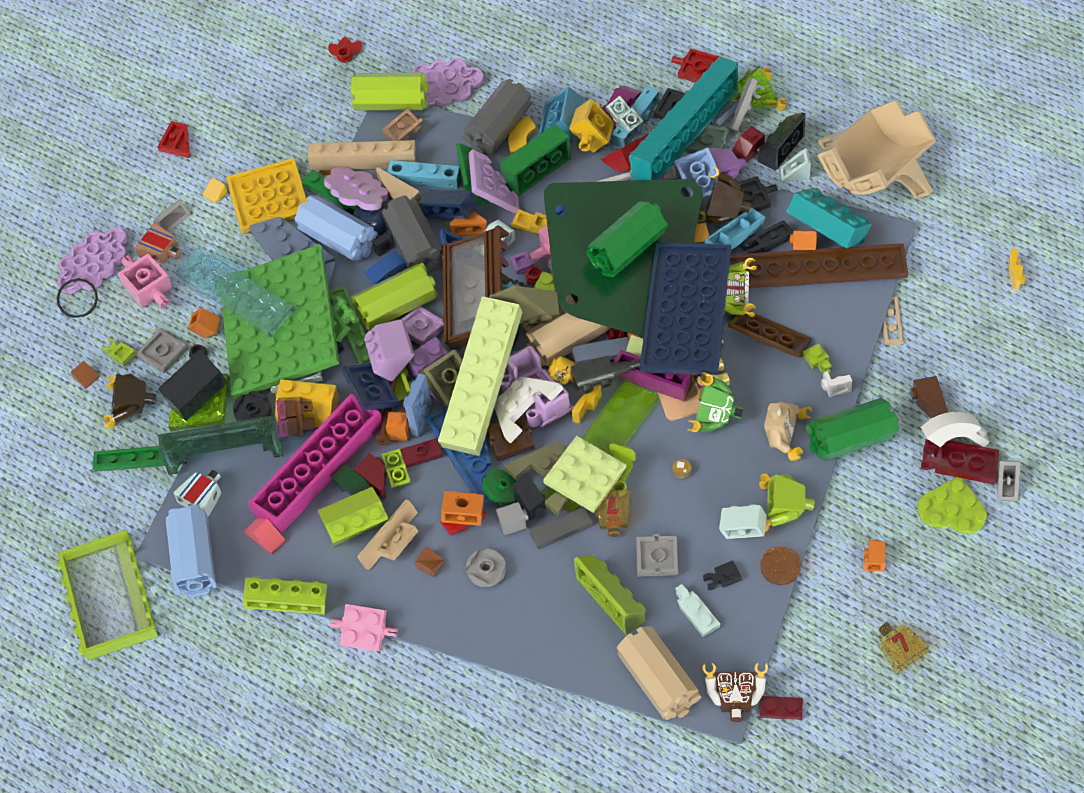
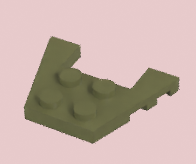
M557 441L505 464L504 469L516 480L531 468L545 478L568 447L561 441ZM556 491L545 501V506L556 516H559L562 512V507L569 498Z

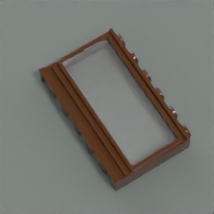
M499 225L488 231L456 242L443 244L444 344L452 349L457 350L467 346L482 296L489 298V295L503 290L502 283H509V278L502 273V267H508L509 263L501 256V250H508V245L501 238L509 236V232Z

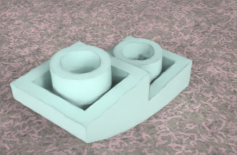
M620 96L605 108L629 133L643 122L633 108L630 109Z

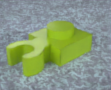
M112 338L108 339L111 346H101L103 351L109 354L110 359L123 367L136 355L134 349L123 342L116 345Z

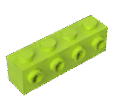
M257 576L246 577L243 608L325 615L327 584L319 581L311 583L302 582L301 580L285 581L279 578L262 579Z

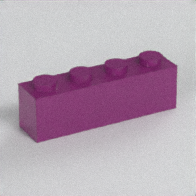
M620 350L614 362H630L640 359L641 356ZM637 367L618 377V379L681 401H685L692 387L691 374L640 372V368Z

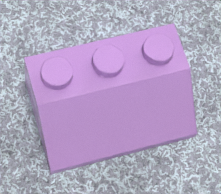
M402 319L375 325L371 331L367 332L364 338L373 372L387 380L393 381L414 356L405 321Z

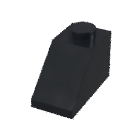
M527 474L513 485L515 503L519 502L521 509L525 508L528 518L533 520L535 517L541 516L546 510L545 499L532 478Z

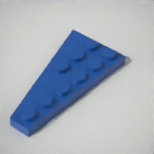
M445 407L425 417L428 426L437 439H439L447 413ZM486 438L480 456L443 448L470 491L484 495V505L491 502L482 489L483 477L492 470Z

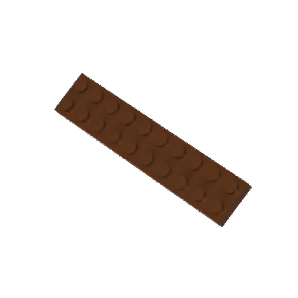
M904 243L731 255L730 265L740 262L745 263L748 258L756 260L749 264L750 267L756 266V270L746 269V271H749V288L908 278Z

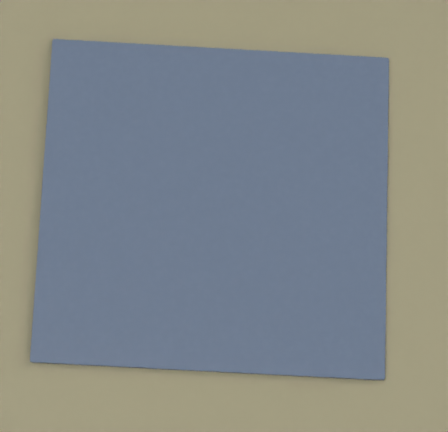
M429 106L423 110H410L417 119H423L422 128L416 134H410L408 140H415L416 162L459 166L456 143L473 148L469 142L463 139L464 129L473 117ZM368 110L352 142L390 141L381 131L405 110ZM539 132L531 134V136L527 139V143H529L531 139L536 138ZM509 135L494 153L484 154L490 159V166L495 172L499 171L501 175L500 163L511 155L508 144ZM569 140L571 159L518 197L519 209L533 215L536 212L546 215L544 190L549 184L596 182L628 172L626 170L619 173L602 162L601 158L611 154L614 150L601 147L594 153L590 149L589 151H582V148H579L580 142ZM352 169L354 172H368L373 176V179L378 180L376 169ZM462 175L458 189L410 185L419 191L421 199L429 189L465 191ZM683 187L681 193L683 196L688 197ZM778 190L769 193L768 198L771 202V207L757 211L765 216L763 228L755 234L783 220L792 231L794 229L813 228L786 212L794 195L791 192ZM323 197V199H325V200H327L328 202L334 204L335 206H337V207L343 209L342 207L336 205L335 203H333V202H331V201H329L328 199H326V198ZM387 198V200L383 201L381 207L387 210V204L390 200ZM490 201L488 204L478 205L474 212L487 220V226L496 220H500L514 230L515 240L508 246L507 251H501V256L509 263L508 267H502V273L508 278H512L513 281L519 280V283L523 282L528 288H534L535 285L529 284L526 281V272L516 274L510 262V257L525 251L531 253L540 248L539 234L511 227L516 213L505 210ZM848 206L852 209V212L865 216L867 221L872 223L864 242L855 246L904 243L905 256L907 255L916 229L915 222ZM699 213L698 219H703L701 213ZM425 217L441 246L440 231L443 229L451 233L450 222L455 218ZM697 222V224L706 223L709 236H711L729 222L719 225L707 222ZM817 231L816 249L844 247ZM304 233L305 236L317 245L320 244L336 260L337 267L329 291L345 285L350 298L375 285L366 276L365 272L381 258L395 251L403 259L393 238L394 248L380 257L375 253L372 244L371 253L367 258L351 260ZM459 236V237H461V238H467V237H470V236ZM790 239L765 252L794 250L793 245H790ZM742 242L731 250V255L748 254L750 249L744 251L741 247ZM472 248V257L456 260L458 334L471 331L475 319L465 322V326L459 327L463 265L467 264L485 272L484 256L474 250V248ZM545 257L533 264L534 267H538L542 272L553 274L552 265ZM405 265L398 273L408 269L407 265ZM443 265L440 269L427 273L435 281L436 286L433 287L438 296L436 299L421 305V307L441 319L444 318ZM899 278L749 288L748 303L756 307L751 308L749 311L812 338L807 349L820 344L829 356V363L831 364V368H829L831 370L830 378L835 379L838 376L850 375L852 379L851 392L829 397L827 391L822 389L821 380L823 379V374L818 367L812 369L803 356H792L729 328L728 324L737 315H730L725 311L722 334L724 348H721L722 352L720 353L724 370L719 371L718 375L722 373L728 374L730 385L727 386L732 390V396L735 397L733 405L744 408L741 419L729 416L728 423L724 424L720 429L710 432H691L687 429H692L694 424L688 422V420H696L697 414L671 421L666 418L657 392L616 378L612 381L610 387L601 388L602 396L595 411L587 409L580 424L573 422L571 411L543 428L540 425L530 427L527 423L526 412L528 410L523 413V417L527 427L531 429V438L535 446L534 450L498 461L493 447L490 446L489 435L486 433L485 438L492 470L501 469L505 471V464L557 441H561L568 447L576 436L612 457L614 455L610 452L609 447L612 443L623 447L628 446L636 453V460L633 461V467L625 481L627 486L626 494L618 498L613 496L610 490L603 500L605 529H602L601 504L594 513L585 508L593 526L540 549L537 548L529 530L583 506L569 499L562 507V512L559 516H556L546 507L541 516L535 517L533 520L528 518L525 521L526 529L503 535L496 509L505 506L491 501L484 505L483 509L486 512V516L482 519L481 526L468 525L467 530L451 536L440 523L444 491L469 494L472 492L439 443L443 453L442 458L406 468L411 483L392 488L386 472L387 498L384 500L379 496L378 498L382 503L388 520L405 500H409L417 510L416 516L409 524L415 526L418 533L395 560L381 556L372 568L367 570L357 558L383 525L333 547L317 510L351 496L348 491L342 492L333 480L281 534L286 542L271 555L244 533V530L257 519L252 514L248 502L318 428L305 431L303 435L295 434L280 438L279 424L275 423L276 394H273L270 388L259 391L266 395L271 403L272 411L267 421L256 427H245L239 424L233 413V406L236 400L231 394L229 376L227 379L228 383L222 388L135 557L138 561L171 570L166 517L171 509L185 508L177 502L174 492L194 473H200L206 477L211 470H214L221 476L217 481L221 490V496L210 513L208 522L217 585L244 593L246 577L257 576L262 579L279 578L285 581L301 580L302 582L311 583L319 581L327 584L325 615H314L327 619L342 620L346 604L387 610L386 627L397 628L398 632H391L397 633V637H386L734 744H740L754 705L750 712H743V720L741 722L730 721V712H721L720 706L715 705L707 694L705 682L707 674L702 670V666L705 664L707 672L712 670L713 663L716 667L715 672H755L758 675L755 666L759 662L758 669L760 671L766 669L765 665L769 663L838 459L836 457L824 461L817 457L816 453L812 454L810 452V439L806 431V425L810 424L814 419L856 406ZM409 311V312H407V313H405V314H403V315H401V316H399V317H397V318H395V319H393V320H391V321H389V322L396 321V320H401V319L404 318L407 314H409L411 311ZM362 323V326H363V328H364V330H365V333L367 334V332H369V330H367V329L365 328V326L363 325V323ZM521 324L518 326L519 336L510 356L524 349L528 343L525 338L526 330L521 327ZM443 330L435 337H437L441 345L448 353L449 351L454 349L444 344ZM607 331L588 343L607 341ZM346 336L340 342L344 347V350L338 354L340 364L321 370L323 381L315 382L336 385L339 394L337 408L350 394L354 395L342 373V368L348 365H358ZM410 340L413 351L421 347L414 341ZM467 346L456 350L462 361ZM573 353L567 354L564 358L573 361ZM545 365L542 368L548 372L549 366ZM407 370L409 378H406L407 382H412L415 379ZM569 380L567 384L562 385L569 393V401L573 406L576 405L584 394L582 390L577 391L574 383ZM500 386V389H499V393H498L497 399H498V397H499L500 395H502V394L504 393V392L501 390V386ZM431 398L433 408L430 414L444 408L441 402L436 404ZM785 401L799 406V409L805 407L812 409L811 412H806L811 417L809 419L800 420L796 414L797 418L790 448L800 447L803 450V453L799 454L801 458L791 461L788 453H783L777 448H771L769 445L764 424L768 406L771 403ZM403 404L392 408L391 412H401L404 407ZM495 408L493 409L489 424L499 422ZM384 410L379 411L381 414V418H383ZM426 422L419 438L412 436L410 430L408 442L389 441L387 445H380L376 443V436L380 434L379 429L346 465L353 469L369 453L375 458L378 456L382 459L381 454L432 440L436 436ZM678 459L688 460L692 466L691 475L686 479L676 478L672 473L674 461ZM533 468L516 480L518 482L528 474L545 501L556 492V490L543 483L544 478ZM764 473L769 475V478L775 474L790 475L798 483L805 486V497L815 500L812 511L805 509L796 520L774 527L769 525V530L761 537L726 539L719 530L722 508L755 504L760 505L767 515L768 489H761L759 486L760 476ZM611 497H615L614 501H620L621 528L607 529L606 501H610ZM622 500L625 501L626 528H623ZM618 529L619 536L610 537V530ZM653 534L677 536L678 575L638 577L636 537H652ZM425 547L431 549L444 559V563L434 577L416 567L415 561ZM490 548L502 554L506 562V573L498 584L491 587H481L470 581L466 573V563L475 551ZM595 555L598 560H603L608 567V571L611 574L614 573L619 578L620 585L624 589L628 588L636 603L640 602L646 610L645 622L630 633L634 636L638 634V628L652 626L697 687L701 699L688 709L689 712L686 716L682 718L676 716L668 720L663 719L619 658L617 646L627 635L576 579L574 558ZM733 560L742 576V581L724 588L720 583L714 590H708L707 585L713 581L707 580L704 582L703 575L706 573L715 574V567ZM681 584L688 592L693 591L697 594L720 623L718 629L704 638L679 608L677 602L679 598L675 594V588Z

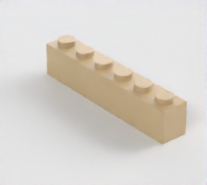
M415 140L308 144L310 171L312 169L331 170L335 167H347L350 169H377L379 167L380 169H388L390 160L416 162L417 158Z

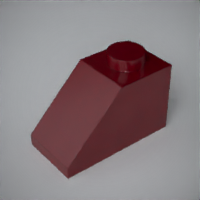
M751 125L739 136L732 152L737 159L744 158L747 163L757 154L758 148L764 145L765 134Z
M369 453L353 470L361 475L373 487L376 494L384 500L387 498L385 463L378 456L375 458Z

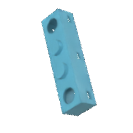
M646 86L631 107L643 122L630 133L619 124L612 133L613 145L622 148L631 142L637 132H641L644 122L651 118L652 111L659 103L658 90Z
M390 160L387 173L406 184L458 189L461 178L460 166Z
M751 208L749 213H742L705 239L704 244L731 245L733 249L763 228L765 216Z

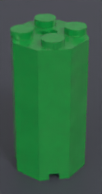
M639 201L588 245L590 249L587 250L586 254L592 265L596 269L600 267L603 270L601 273L604 276L615 277L662 236L668 228V223L664 220L659 206L655 203L651 205L649 202Z
M879 398L814 419L810 424L806 425V431L810 439V452L812 454L816 453L817 457L827 461L893 439L895 437L893 434L899 431L897 416L894 411L890 412L888 407H891L889 401Z

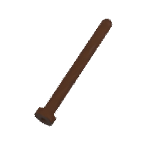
M397 376L393 381L389 380V384L394 393L396 388ZM385 408L383 412L380 434L376 436V443L380 445L389 444L390 437L387 435L386 424L388 413L392 411V408Z

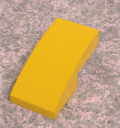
M518 209L511 227L539 234L538 230L547 226L546 215L539 212L533 215Z
M601 385L594 386V391L584 394L578 400L572 410L573 422L580 424L587 409L595 411L602 396Z

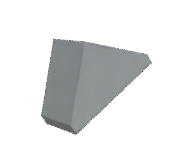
M999 460L997 469L998 500L1018 501L1020 461Z

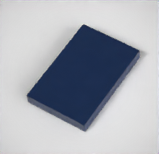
M371 363L343 366L342 373L363 411L398 407L399 401L387 379L375 374Z

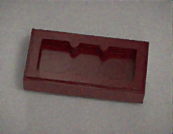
M437 438L400 449L406 468L443 457Z

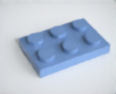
M418 374L416 380L412 381L410 394L405 397L403 403L411 435L417 438L420 437L425 426V417L430 414L433 408L427 378L423 374Z

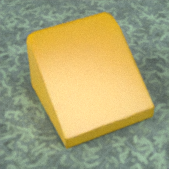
M212 178L203 196L216 204L227 193L226 186Z

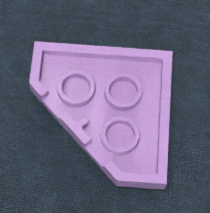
M473 149L469 153L472 193L505 210L516 213L519 209L517 194L514 191L510 192L505 185L507 181L499 171L495 172L490 166V159Z

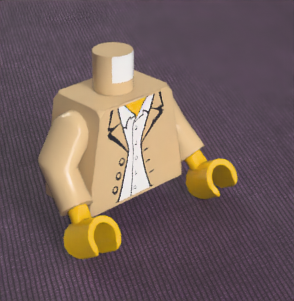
M785 401L769 404L764 428L770 447L777 448L783 453H788L791 461L800 459L801 456L799 454L803 453V450L800 447L790 448L797 418L796 414L800 420L809 419L811 417L806 412H811L812 409L810 407L799 409V406Z

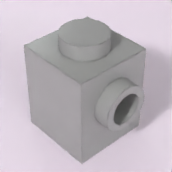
M519 502L496 509L503 535L526 529L525 521L528 520L525 508L521 509Z

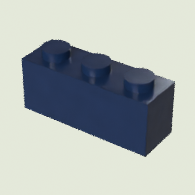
M429 189L418 203L425 217L468 219L478 206L472 191Z

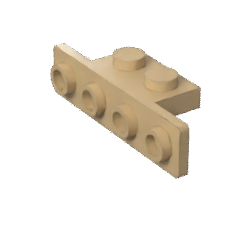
M405 500L357 556L365 569L370 570L381 556L395 560L418 533L417 528L409 524L417 514V510L409 500Z

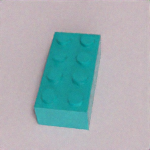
M817 188L794 193L786 211L788 214L845 248L864 242L872 224L867 221L865 216L855 214L848 206L836 203L834 198L826 197Z

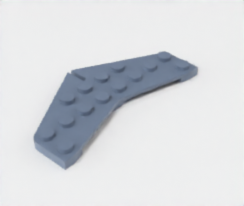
M281 217L249 225L253 238L261 245L272 261L317 245ZM323 249L328 288L330 289L337 263L335 258Z

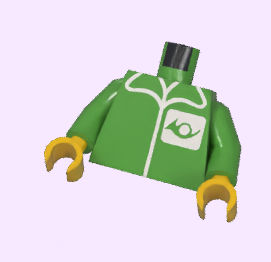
M703 372L702 374L706 375L707 378L705 381L699 380L705 387L696 420H688V422L694 424L692 429H687L691 432H710L720 429L724 424L728 423L729 416L741 419L744 409L743 407L733 405L735 397L732 396V390L724 381Z

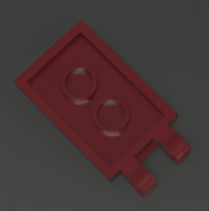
M927 439L923 448L921 469L930 470L935 468L934 473L994 485L999 450L948 440L940 447Z

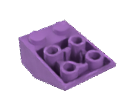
M434 337L414 351V356L405 367L416 380L419 371L447 352L437 337ZM429 389L431 398L436 404H439L440 401Z

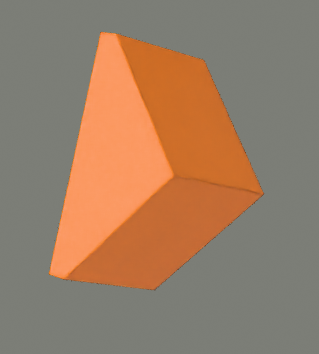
M473 211L468 219L455 218L451 221V233L457 236H472L482 233L487 229V220Z

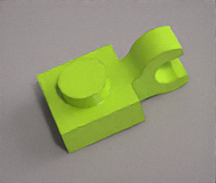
M820 344L802 352V356L812 369L818 367L822 374L826 371L829 374L831 373L829 369L831 368L829 356Z

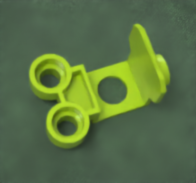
M612 443L609 445L610 452L614 455V458L626 464L624 475L620 476L611 489L612 495L620 498L627 492L625 481L633 467V461L636 460V453L628 446L623 447Z

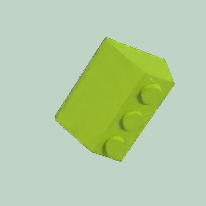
M373 487L317 510L333 547L378 528L388 521L387 514Z

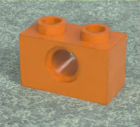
M444 491L441 522L481 526L484 495Z

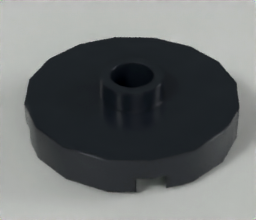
M254 391L241 395L233 406L235 419L245 427H256L265 423L272 411L271 403L267 396L261 392Z

